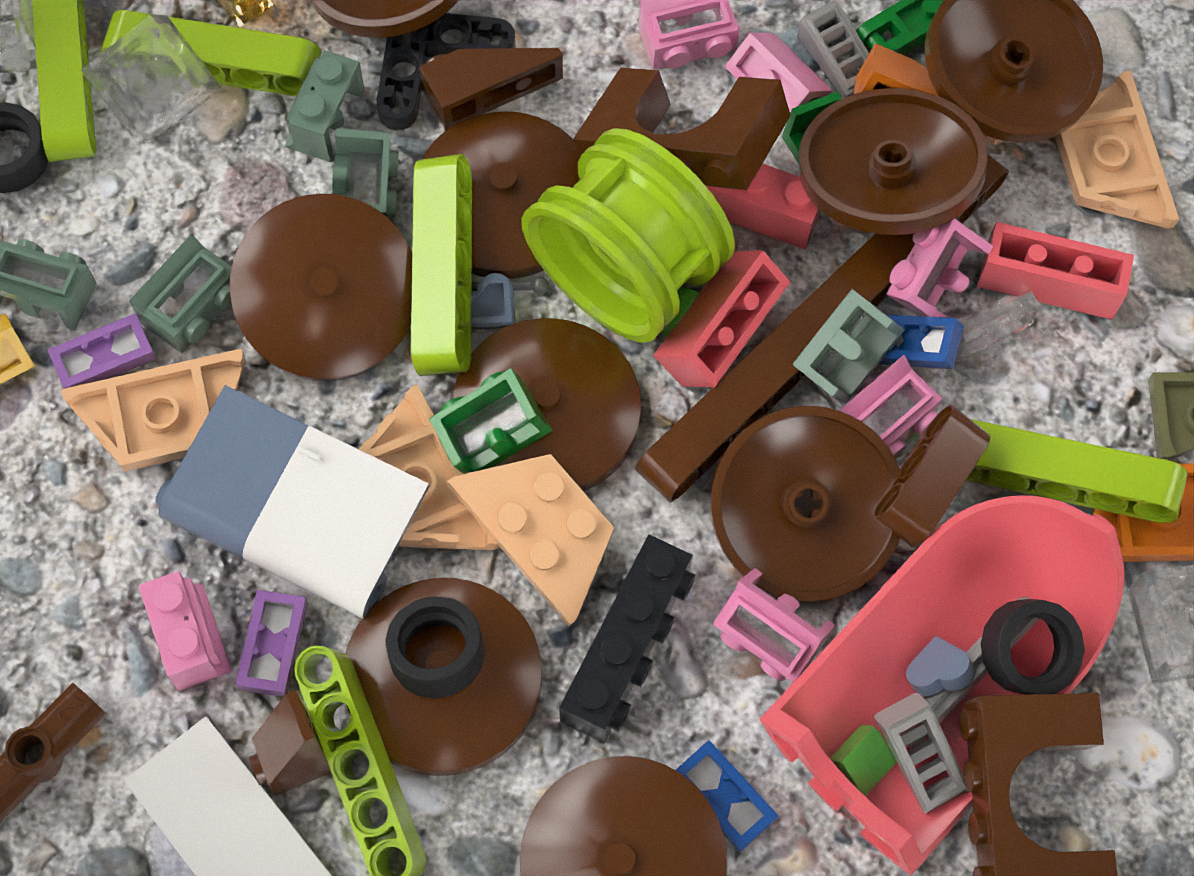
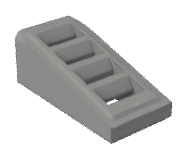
M834 0L803 16L799 23L797 37L841 96L845 98L854 94L855 78L857 75L847 80L844 74L857 67L861 69L869 52L843 9ZM836 39L840 41V43L832 46L831 48H828L827 44L833 42ZM848 53L851 55L850 58L839 64L836 61Z
M911 694L875 714L874 718L924 813L967 791L964 776L934 711L920 694ZM926 734L928 735L929 739L909 750L906 749V745ZM936 753L938 754V758L915 769L914 765ZM945 770L947 771L949 776L924 788L923 782Z

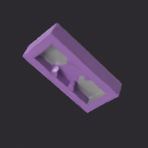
M136 313L47 349L63 389L109 379L156 359Z
M257 590L235 683L238 690L284 697L288 693L308 606L306 597Z

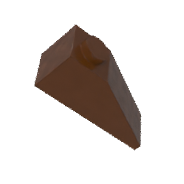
M559 48L458 49L448 54L436 55L428 60L427 63L419 66L422 91L446 131L465 119L485 114L563 79V54Z
M297 690L286 693L252 737L257 754L249 757L258 784L262 785L268 782L269 787L276 796L331 774L310 714Z

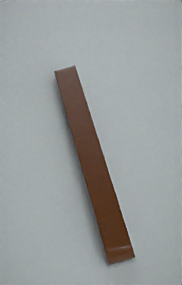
M989 154L986 178L981 192L971 206L955 218L962 224L999 189L1009 174V170ZM914 233L900 235L874 234L737 364L715 388H712L640 458L635 471L670 503L682 496L723 456L731 442L745 428L765 416L806 376L793 365L794 361L851 289L875 307L888 297L886 294L892 285L890 283V274L893 268L900 261L906 260L915 245L913 241Z

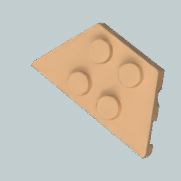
M1131 70L1124 71L1118 75L1116 82L1103 91H1098L1090 108L1072 127L1055 136L1074 201L1078 206L1167 229L1174 228L1179 220V216Z
M242 348L69 387L61 389L66 403L122 470L127 472L183 459L224 385L235 390L238 389L246 361Z
M418 385L412 386L393 412L388 414L379 424L372 437L366 440L359 448V450L430 485L398 547L495 550L499 548V545L447 486L448 480L463 473L452 465L429 418L434 416L420 388Z
M549 454L454 476L448 480L447 486L565 624L569 627L574 623L579 615L614 527L556 459Z

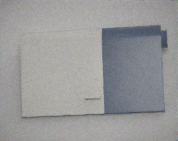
M224 385L172 480L167 479L160 487L155 503L159 506L158 514L160 518L364 619L367 612L379 602L387 581V576L384 572L430 485Z

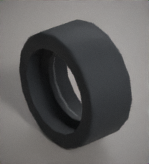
M7 102L0 103V131L17 130L25 132L30 142L27 150L19 159L7 165H0V193L20 191L35 183L45 172L49 162L43 146L41 125L35 115L21 105Z
M431 596L408 604L399 610L389 624L385 639L388 659L394 676L403 688L419 697L438 699L455 695L471 685L482 670L485 648L478 619L468 606L453 598ZM438 625L455 628L463 634L466 643L465 649L458 659L447 666L436 669L419 668L411 664L407 658V644L414 635L425 628Z
M1039 599L1010 601L995 610L984 626L980 643L983 664L990 677L1005 690L1023 695L1056 694L1070 685L1081 669L1085 651L1082 631L1074 616L1060 604ZM1035 617L1042 619L1048 625L1053 635L1054 652L1052 661L1044 673L1036 677H1027L1021 675L1015 668L1011 660L1010 643L1012 634L1020 621Z

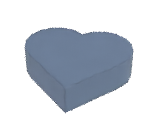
M492 273L485 276L478 285V292L471 293V327L480 330L497 329L516 323L512 283L502 274Z
M935 636L916 656L906 671L907 680L913 691L923 697L933 696L943 689L949 691L963 689L972 682L975 676V669L968 654L938 636Z

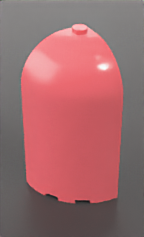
M1023 495L996 498L973 505L957 513L940 525L765 712L759 719L787 761L793 763L798 758L814 777L807 784L834 812L838 811L841 806L846 808L865 826L860 836L912 876L973 806L972 792L965 791L924 813L897 762L872 790L864 796L831 761L830 757L860 725H874L881 733L874 718L875 714L915 693L906 677L907 668L935 636L966 653L983 635L984 626L994 611L1010 601H1016L1020 597H1029L1031 599L1046 600L1060 604L1074 616L1083 635L1085 650L1081 669L1070 685L1056 693L1070 694L1085 677L1101 653L1112 631L1120 608L1125 574L1115 527L1100 515L1093 514L1091 516L1061 501L1039 496ZM1039 619L1010 649L1011 660L1017 671L1023 676L1036 677L1041 675L1052 661L1054 652L1053 635L1046 622L1042 619ZM989 673L940 723V727L963 776L965 763L969 761L967 740H963L959 726L960 713L965 709L964 702L982 695H1023L1005 690L990 677ZM936 753L914 765L915 769L938 758V754ZM945 770L923 782L924 788L949 776L947 771Z

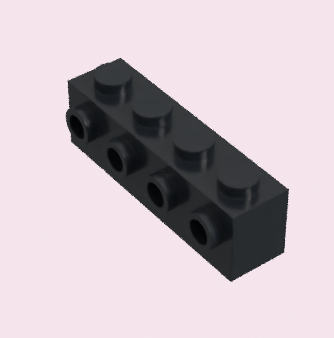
M648 534L559 707L561 723L603 744L611 729L620 731L632 704L626 702V699L634 685L641 688L654 661L648 658L656 641L663 644L675 620V617L670 615V612L677 598L685 601L693 586L696 574L690 572L693 559L692 554Z

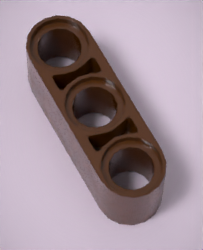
M949 405L945 407L932 420L900 471L878 502L873 517L913 548L919 546L936 528L990 442V434L955 406Z

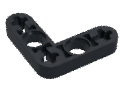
M446 13L431 24L414 31L411 36V48L405 47L403 35L387 37L377 94V110L381 123L388 129L395 131L407 129L415 123L422 93L419 66L426 63L427 57L448 54L458 49L516 48L513 26L508 21L500 18ZM451 29L460 30L465 35L464 39L456 44L445 43L441 36L445 31ZM472 33H478V37H476L477 45H474L472 42ZM493 36L502 37V39L499 41V45H490V42H492ZM401 62L411 63L416 68L408 77H397L391 72L392 68ZM396 91L401 92L404 107L400 108L399 113H392L391 109L395 107Z

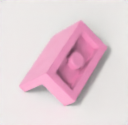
M750 32L724 66L736 79L739 76L780 79L790 112L792 108L808 103L812 98L827 96L832 91L774 33Z

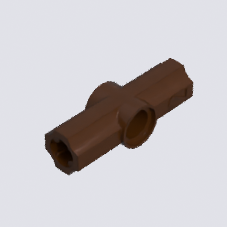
M73 682L30 726L18 729L7 740L5 752L0 756V823L40 782L48 781L57 775L62 767L64 757L106 715V712ZM43 744L45 750L42 758L35 764L25 765L24 759L28 750L35 745Z

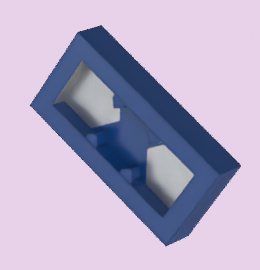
M887 315L904 328L905 331L878 365H892L905 355L911 367L953 369L964 325L957 318Z
M710 740L676 769V771L689 779L706 797L717 815L724 836L740 853L779 817Z

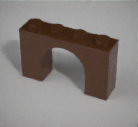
M620 67L573 140L581 157L589 147L594 146L597 139L605 131L613 128L627 129L644 135L664 147L680 159L705 186L748 190L791 114L780 79L739 76L719 110L709 120L685 132L655 134L653 132L671 106L659 70Z
M1099 693L982 695L964 702L965 709L960 713L959 726L963 740H967L969 761L964 766V783L967 791L972 792L973 813L970 814L968 820V833L971 843L976 845L978 866L973 870V876H1118L1115 850L1060 852L1046 849L1034 843L1022 832L1016 823L1009 800L1013 774L1021 761L1034 751L1087 750L1104 745Z

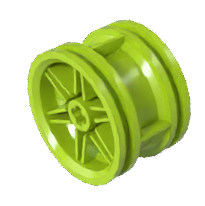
M613 128L605 131L597 139L594 146L589 147L578 160L580 180L572 188L558 185L550 187L540 196L537 203L532 204L524 212L521 218L522 231L529 248L541 267L560 290L581 310L613 333L628 340L640 343L652 342L663 330L664 326L668 325L679 313L680 300L677 290L684 283L696 286L706 284L719 271V268H722L734 255L735 239L725 212L713 194L680 159L644 135L627 129Z

